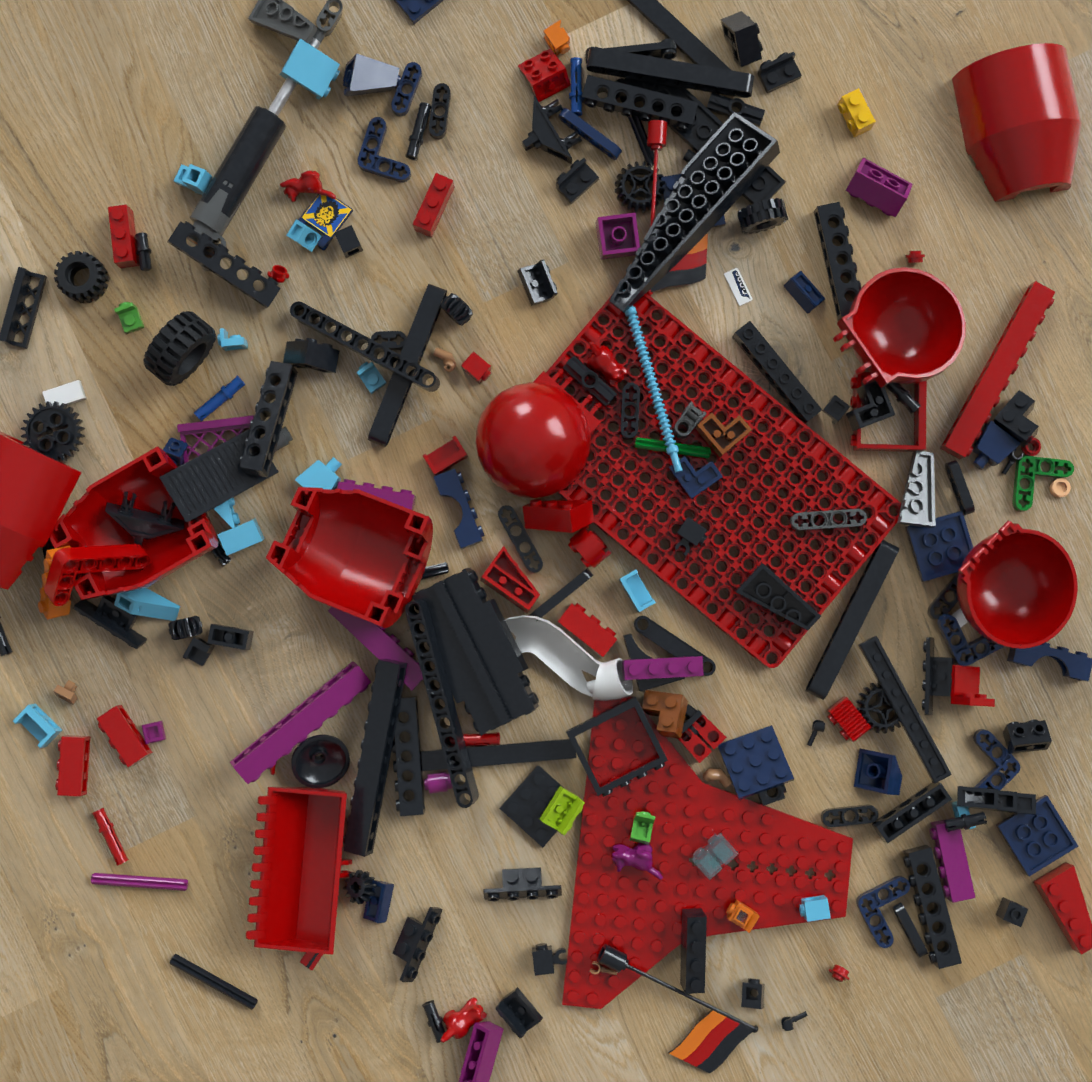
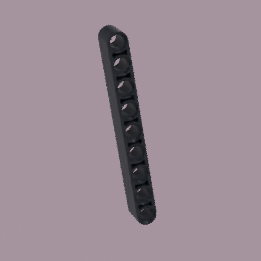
M592 47L588 52L586 69L593 73L714 92L740 98L752 96L754 76L749 73Z
M428 284L400 355L420 365L442 309L441 303L446 298L447 290ZM401 360L397 361L395 368L400 365ZM417 369L410 371V377L416 375ZM395 373L391 376L368 435L369 441L385 447L390 441L412 385L410 381Z
M298 301L291 305L290 313L300 323L426 391L434 392L439 388L440 380L430 370L303 302ZM304 309L303 314L298 316V312ZM320 317V321L314 324V320ZM336 326L335 331L329 333L330 328ZM352 334L351 340L345 342L346 337ZM368 343V347L365 350H361L362 345ZM384 352V356L381 359H377L378 354ZM401 360L400 365L397 368H393L395 361ZM417 369L416 375L410 377V371ZM427 379H434L431 385H426Z
M882 540L874 550L808 682L806 692L822 700L827 697L899 552V547Z

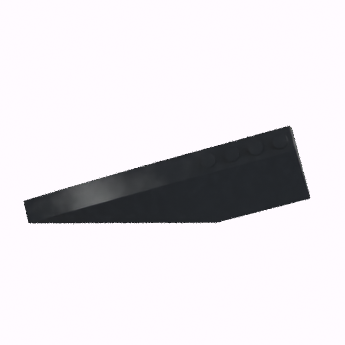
M734 112L683 168L681 177L678 182H675L669 198H666L663 209L657 214L643 239L644 243L641 248H638L632 264H629L626 275L620 280L611 296L610 303L624 313L657 284L708 233L780 153L778 141Z

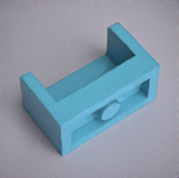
M256 518L217 534L227 556L265 539Z
M637 570L619 579L638 613L656 603L640 579Z
M29 704L13 720L15 724L21 723L40 742L37 745L39 748L47 747L62 731L37 704Z

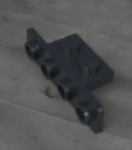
M103 596L98 607L87 600H81L74 605L73 609L79 612L80 615L87 617L96 625L109 631L113 636L126 642L129 646L138 649L146 643L147 638L132 629L138 615L129 614L115 606V599L111 596Z
M927 637L923 643V651L926 653V660L923 661V672H926V677L922 682V690L925 691V699L922 700V710L925 711V715H933V696H950L954 658L934 657V638Z
M541 867L502 869L503 888L483 889L484 899L491 902H496L500 899L515 901L519 898L535 900L539 897L554 899L562 896L561 885L542 886Z
M430 907L423 923L413 917H407L393 950L394 955L407 962L400 981L413 982L417 977L421 961L425 958L428 944L432 940L435 927L440 921L441 908Z

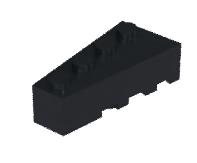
M762 562L735 590L737 593L806 630H809L821 617L818 612Z

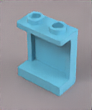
M300 38L279 75L285 79L288 77L315 94L316 98L320 100L323 96L326 98L331 89L329 87L331 80L335 81L340 73L337 70L340 64Z

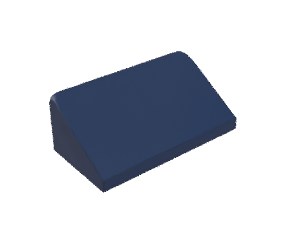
M802 271L798 272L784 284V288L807 314L825 300L824 296Z
M374 880L372 883L376 884L377 887L373 888V891L376 894L370 896L371 900L366 902L363 918L375 923H385L388 917L394 884Z

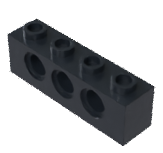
M932 782L873 822L872 826L884 842L889 843L947 804L952 798L940 782L935 784Z

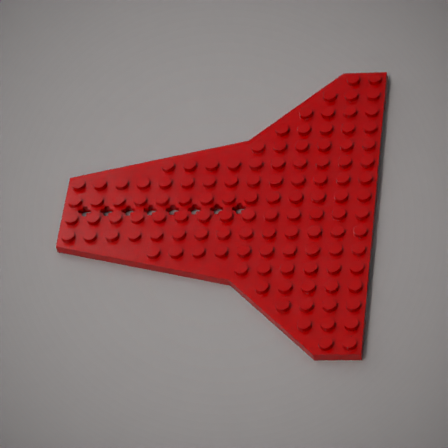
M633 696L608 701L594 700L593 717ZM634 707L591 728L588 764L600 787L659 757ZM644 712L668 760L664 762L665 766L658 770L654 768L648 770V774L640 779L634 777L630 780V784L622 788L617 786L612 789V793L604 797L602 794L597 795L588 775L586 776L585 804L583 805L562 1005L602 1009L642 976L628 968L624 971L621 970L619 973L617 972V975L605 972L592 974L590 969L599 970V967L592 964V962L597 961L602 946L607 944L627 954L628 964L646 973L681 944L682 909L701 908L707 916L706 936L746 931L727 918L728 914L726 911L729 905L735 903L736 900L759 914L760 917L752 930L807 922L804 916L801 917L799 905L802 904L801 898L825 895L828 898L830 919L846 917L853 838L774 808L763 806L747 798L739 800L736 794L702 782L671 742L657 731V725ZM645 811L655 816L649 845L653 849L652 867L663 876L662 880H659L648 871L638 870L632 866H624L618 872L617 866L612 860V853L615 852L613 846L620 844L634 849L639 843L630 840L636 812ZM693 855H697V858L700 859L696 865H692V862L689 861V858H693ZM713 857H716V860L719 861V864L715 865V867L708 863ZM732 859H735V862L738 863V866L734 869L728 866V862H732ZM751 861H755L757 869L751 872L750 868H747V864L749 865ZM771 863L777 868L772 874H770L769 870H766ZM792 865L796 872L789 876L786 869H789ZM809 868H812L815 872L812 878H808V875L805 874V871H809ZM829 870H832L834 874L831 880L824 876ZM741 910L736 918L744 922L748 914Z

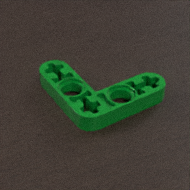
M1024 456L1018 460L1015 468L1012 500L1014 509L1021 512L1027 511L1032 507L1035 475L1066 478L1073 474V464L1067 460ZM1027 460V464H1030V467L1026 468L1025 474L1029 473L1030 475L1021 476L1020 474L1025 472V466H1022V463ZM1042 462L1049 464L1048 472L1041 470L1040 465ZM1064 466L1068 468V471L1063 474L1062 470H1055V467ZM1023 478L1029 482L1027 489L1020 487L1019 483ZM1019 492H1021V493L1028 492V495H1027V494H1026V495L1019 494ZM1022 498L1027 503L1023 507L1021 504H1018V501L1022 500Z

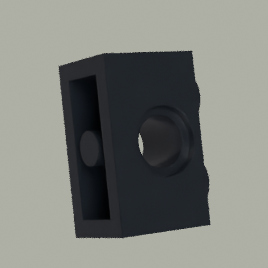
M211 624L207 643L250 650L254 631Z

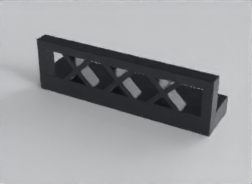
M18 267L0 332L1 342L25 349L28 348L47 276ZM31 277L40 279L39 285L34 289L30 286ZM32 295L35 299L34 304L27 307L25 299ZM27 313L30 317L29 322L22 326L20 317ZM20 331L25 335L23 343L14 341L16 334Z

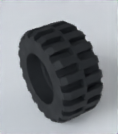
M186 311L181 312L180 315L177 314L159 330V333L155 335L152 339L153 341L149 344L143 359L145 368L166 385L175 386L182 383L184 379L190 377L197 370L198 366L208 356L216 340L214 328L194 312Z

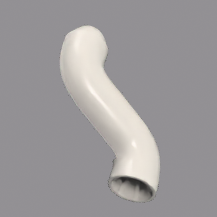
M522 615L504 620L510 631L516 636L515 641L521 653L531 652L535 654L570 686L583 694L593 697V700H616L630 696L633 693L632 680H623L622 659L617 658L608 662L597 661L562 629L550 621L537 616ZM582 671L595 676L596 680L587 682Z

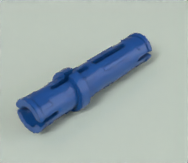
M574 57L570 59L571 93H569V99L571 100V111L577 116L583 115L582 59ZM575 72H577V83L575 79Z
M237 375L229 384L223 385L221 390L204 405L194 411V414L198 419L200 418V421H203L225 401L232 399L233 395L246 384Z

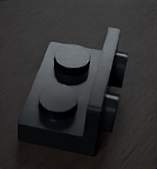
M785 52L779 55L778 59L773 61L767 60L760 65L757 74L766 93H770L801 78L802 75L794 60V52L789 54Z
M585 158L580 161L576 160L567 173L563 172L557 178L556 189L570 204L574 203L599 180V176L586 164L587 160Z

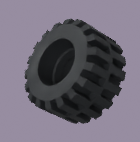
M75 251V254L72 252L67 253L68 257L63 256L61 258L62 262L56 264L58 270H54V274L57 275V277H54V280L58 283V289L79 303H84V301L91 303L92 299L98 300V295L101 294L103 296L105 293L103 289L108 287V284L105 282L109 281V277L106 275L108 272L104 265L94 256L84 251L83 253ZM81 269H89L90 276L88 281L81 286H75V274Z

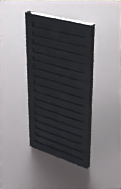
M250 429L159 477L184 518L185 523L190 522L279 472L273 462L268 477L246 474L240 468V457L244 454L245 440L249 437Z

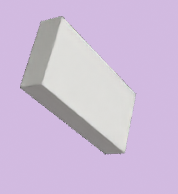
M80 380L42 392L45 402H51L52 406L54 401L59 402L60 406L62 403L69 405L86 399Z

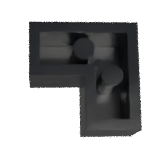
M742 11L721 19L724 37L732 46L734 61L740 67L761 60L763 47L758 39V34L760 33L758 24L754 23Z
M296 338L295 341H287L283 363L292 364L295 368H310L323 373H336L340 350L334 349L331 344H318L317 340L312 338H306V340Z
M877 381L856 389L863 407L846 413L852 431L895 415L885 387L881 388Z
M1019 390L994 418V423L1020 442V446L1025 448L1037 435L1039 426L1026 418L1033 410L1035 400Z

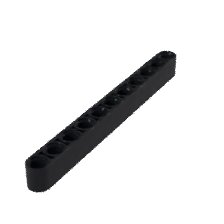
M417 599L406 605L405 613L456 802L460 807L468 808L478 800L479 793L429 607L425 600ZM415 604L419 607V613L414 610ZM420 623L424 626V632L419 628ZM425 642L429 644V651L424 647ZM430 661H432V662L434 663V665H435V668H434V669H432V668L430 667V665H429V662H430ZM435 680L439 682L440 688H437L435 686ZM440 699L444 701L445 707L440 705ZM445 718L450 721V726L445 723ZM450 737L454 738L455 745L450 742ZM454 756H458V757H459L460 763H457V762L455 761V757H454ZM460 774L465 777V782L460 779ZM465 793L470 796V801L465 798Z

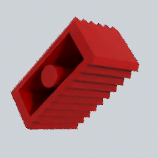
M842 697L826 710L829 714L827 718L834 726L836 724L841 729L839 733L846 741L849 739L851 742H854L871 729L869 723H867L848 697Z

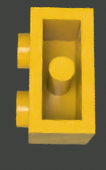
M858 88L841 97L837 104L838 109L843 115L853 137L871 130L876 121L860 89Z

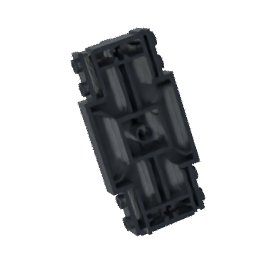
M470 567L433 584L429 588L416 592L412 597L414 600L423 599L427 602L451 693L457 704L462 701L465 702V710L469 715L471 714L475 730L480 735H483L489 730L496 729L524 714L526 716L539 707V699L529 686V678L522 672L528 669V666L506 621H504L505 619L495 599L486 600L487 594L483 587L480 588L477 582L478 576Z

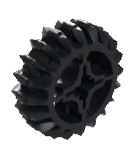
M637 161L634 167L629 163L627 169L622 168V174L617 175L618 180L615 181V186L617 187L615 193L619 194L617 200H623L621 202L622 206L628 204V211L632 207L635 208V213L638 212L639 208H641L642 213H645L646 207L651 211L652 194L648 185L651 180L653 181L652 163L648 167L645 166V161L642 162V166H639ZM663 174L657 175L656 207L659 205L658 200L662 201V194L665 192V188L662 187L665 181L661 180ZM636 175H645V176L642 177V178H639V177H637ZM627 180L632 186L629 194L625 190V182ZM641 185L643 186V189H642V188H639V189L636 190L637 186H639V187H640ZM643 197L645 200H636L635 198Z
M877 682V687L874 683H870L871 690L868 687H864L863 689L866 694L859 693V696L863 699L862 701L856 700V703L861 704V707H857V710L862 711L861 715L871 726L869 730L874 728L875 733H879L882 730L884 734L887 733L888 729L894 732V725L897 728L901 727L899 719L894 714L893 718L887 721L889 719L888 715L893 708L887 701L886 696H884L879 682ZM878 693L875 703L868 705L871 697ZM882 704L890 706L883 710L876 709V707L882 706ZM868 711L876 712L881 723L875 722Z

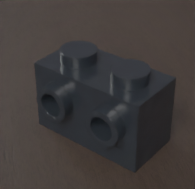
M1033 719L1024 723L1011 722L1006 725L1003 731L1009 754L1047 750L1052 742L1045 720L1038 721Z

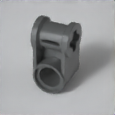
M692 401L673 427V434L678 439H685L706 415V412H702L695 407ZM678 425H684L687 428V432H679Z

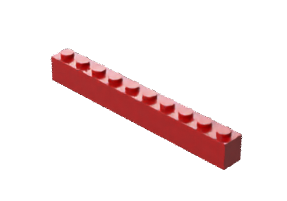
M1037 281L1028 286L940 447L941 450L959 460L971 454L974 440L977 441L982 434L981 427L989 421L992 415L990 414L992 407L995 408L1001 399L999 395L1001 391L1007 388L1010 382L1008 381L1010 374L1013 375L1019 366L1016 363L1027 352L1028 348H1026L1028 341L1031 342L1037 332L1034 330L1045 319V310L1052 306L1055 300L1053 299L1055 291Z

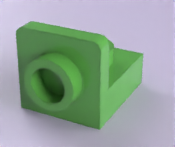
M124 302L114 309L120 318L126 334L145 328L138 308L133 303Z

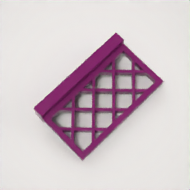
M255 415L178 424L177 429L180 432L181 441L186 442L185 435L191 434L198 439L193 447L188 445L190 451L188 453L186 449L184 453V464L189 462V456L192 452L198 456L201 455L195 450L200 442L209 447L207 451L214 448L219 439L223 442L227 441L222 437L226 430H231L237 436L245 428H249ZM208 432H212L217 436L212 445L203 439Z

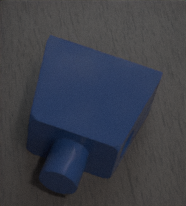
M990 421L984 425L981 436L973 446L972 451L978 455L973 464L981 470L987 463L991 466L998 465L1021 443L993 421Z

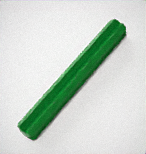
M640 437L635 439V448L667 452V446L664 445L666 441ZM675 443L679 449L677 454L709 458L711 455V448Z

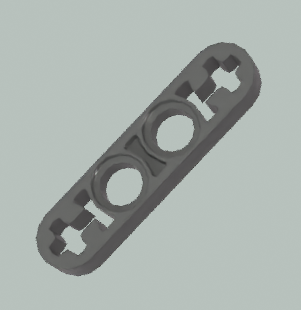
M861 509L800 512L791 517L790 525L798 531L858 527L866 522L867 515ZM846 513H848V517L855 516L858 513V516H862V519L858 523L856 520H848L849 524H847L848 518ZM835 514H840L843 517V522L839 525L833 522ZM807 515H810L809 523L811 527H808V523H803L799 527L794 520L798 519V516H800L801 520H807ZM816 515H821L824 519L821 526L815 525L813 521Z

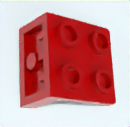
M551 49L543 51L518 65L519 70L530 83L533 94L538 102L571 86L566 67Z
M952 666L951 704L995 707V699H987L986 694H979L980 667Z

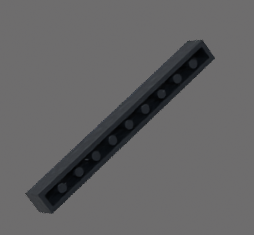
M387 658L379 659L375 665L376 675L375 681L371 686L372 697L368 704V719L364 725L365 736L361 742V757L357 763L358 774L354 780V795L350 801L351 812L347 819L348 829L343 840L345 844L344 851L363 857L372 854L408 664Z

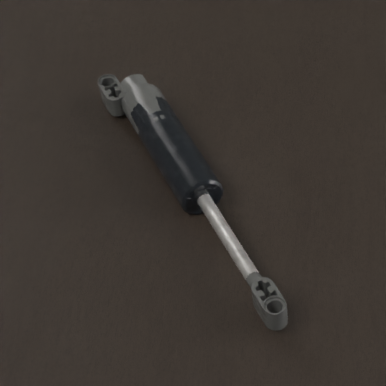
M328 0L316 20L318 30L310 42V45L318 49L324 37L329 36L339 22L343 11V4L340 0ZM335 6L339 11L331 12L329 8ZM328 18V26L321 27V24L324 25ZM288 77L268 110L260 106L254 107L190 216V219L194 221L195 231L199 234L203 232L210 236L212 243H219L220 241L221 245L227 248L226 241L222 235L286 128L284 121L278 115L297 85L295 81ZM187 237V239L190 242L197 245V239L195 237ZM209 247L204 248V256L212 258L214 256L213 250ZM201 265V267H202L205 271H210V270H208L207 268H205L204 266Z

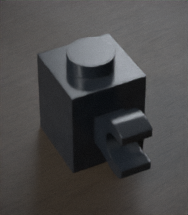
M687 517L676 533L682 539L675 545L674 549L677 550L679 546H684L686 550L683 555L686 556L690 551L689 544L693 547L703 544L707 538V535H705L707 529Z
M540 943L533 947L532 956L535 976L554 974V964H566L567 959L559 958V954L566 953V949L559 948L555 954H552V945L547 946V943Z

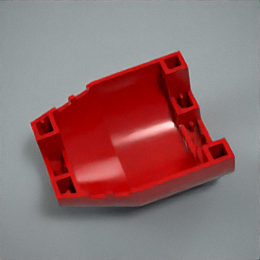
M1039 43L1007 49L973 62L960 70L952 78L966 152L974 160L975 168L982 174L985 180L984 183L995 202L1014 199L1021 192L1049 187L1050 193L1071 188L1081 130V119L1067 50L1064 46L1054 43Z
M0 431V588L8 590L21 575V568L24 564L34 559L33 553L38 547L43 548L47 543L82 472L24 446V442Z
M157 446L91 484L86 489L87 492L73 503L74 506L58 519L49 537L54 548L69 545L70 547L134 544L135 537L131 536L105 512L107 502L121 505L123 494L128 491V500H130L133 493L137 495L133 506L134 509L161 514L163 502L167 501V509H169L174 501L159 477L176 469L177 465ZM175 507L172 517L184 520L178 508ZM207 513L188 523L184 521L183 530L148 540L143 539L142 547L151 557L150 564L143 569L78 573L76 575L78 580L74 582V587L80 599L87 600L148 588L217 548V535Z
M298 487L290 504L297 510V513L283 543L273 541L266 559L311 599L382 628L392 626L404 613L406 605L411 602L412 596L415 594L425 571L433 539V523L431 518L359 489L327 490L323 488Z

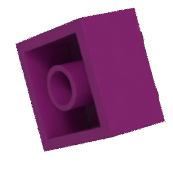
M636 213L598 217L595 224L600 259L636 256L635 254L638 248H640Z

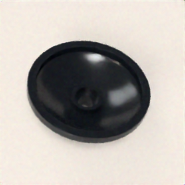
M316 735L304 740L297 746L291 758V768L295 778L301 784L311 788H324L335 784L346 774L350 764V755L346 745L340 739L331 735Z

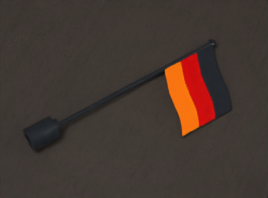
M607 944L602 946L597 957L598 963L618 973L628 968L711 1009L708 1014L695 1024L682 1042L668 1052L669 1054L710 1074L723 1064L742 1040L752 1032L756 1033L758 1031L757 1025L752 1026L629 965L627 954Z

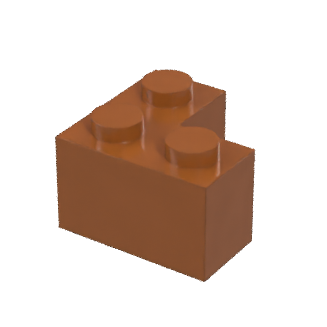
M713 413L695 427L719 457L724 455L752 431L740 415L724 427Z
M645 690L642 709L648 715L659 717L657 731L664 737L681 739L688 705L687 699L681 694Z

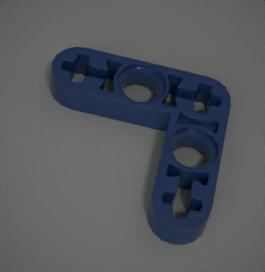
M374 117L369 122L358 156L359 167L365 172L402 183L407 182L411 177L408 165L379 156L387 126L383 118ZM378 123H380L382 128H379V129H378V131H377L378 137H377V136L375 135L376 129H375L374 125L377 126ZM370 140L377 141V146L373 149L367 147V143ZM367 152H368V153H370V155H369V160H370L371 163H367L366 166H364V163H363L362 160L365 161V160L367 159V156H368V155H367ZM382 163L390 165L389 170L386 172L380 171L379 166ZM405 169L407 174H403L402 177L396 172Z
M943 614L938 619L937 624L954 661L961 666H968L1004 647L983 636L967 643L955 617ZM946 619L951 621L949 623V626L952 630L955 631H950V629L947 626H944V624H946ZM954 635L960 637L957 645H952L951 638ZM979 643H983L985 646L982 653L976 652V646ZM962 653L967 655L965 656V661L960 659Z
M980 729L974 733V742L996 767L975 788H988L985 785L987 783L991 788L1000 791L1019 773L1020 764L991 732ZM980 735H987L985 739L993 744L989 746L985 742H980ZM995 747H999L1002 752L998 758L992 755V750ZM1007 763H1014L1012 766L1013 771L1007 770L1004 774L999 772L1000 769L1001 771L1008 769ZM994 775L1001 777L999 785H993L991 780Z
M896 876L860 894L856 900L857 907L875 942L882 948L890 947L893 944L894 938L879 908L909 892L910 883L902 876ZM898 881L905 883L903 885L902 890H900L899 888L893 890L895 892L894 895L892 893V890L888 887L889 885H891L892 888L897 887ZM881 889L888 891L886 899L882 900L878 897V892ZM863 899L870 900L868 905L872 910L871 912L864 905L861 906L864 903ZM874 915L880 918V922L876 926L870 924V918ZM881 929L882 933L888 936L886 938L887 942L879 941L882 937L877 930Z

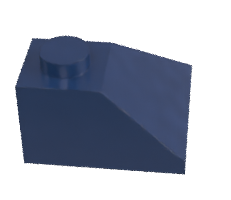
M860 748L854 787L883 794L900 795L902 773L895 755Z

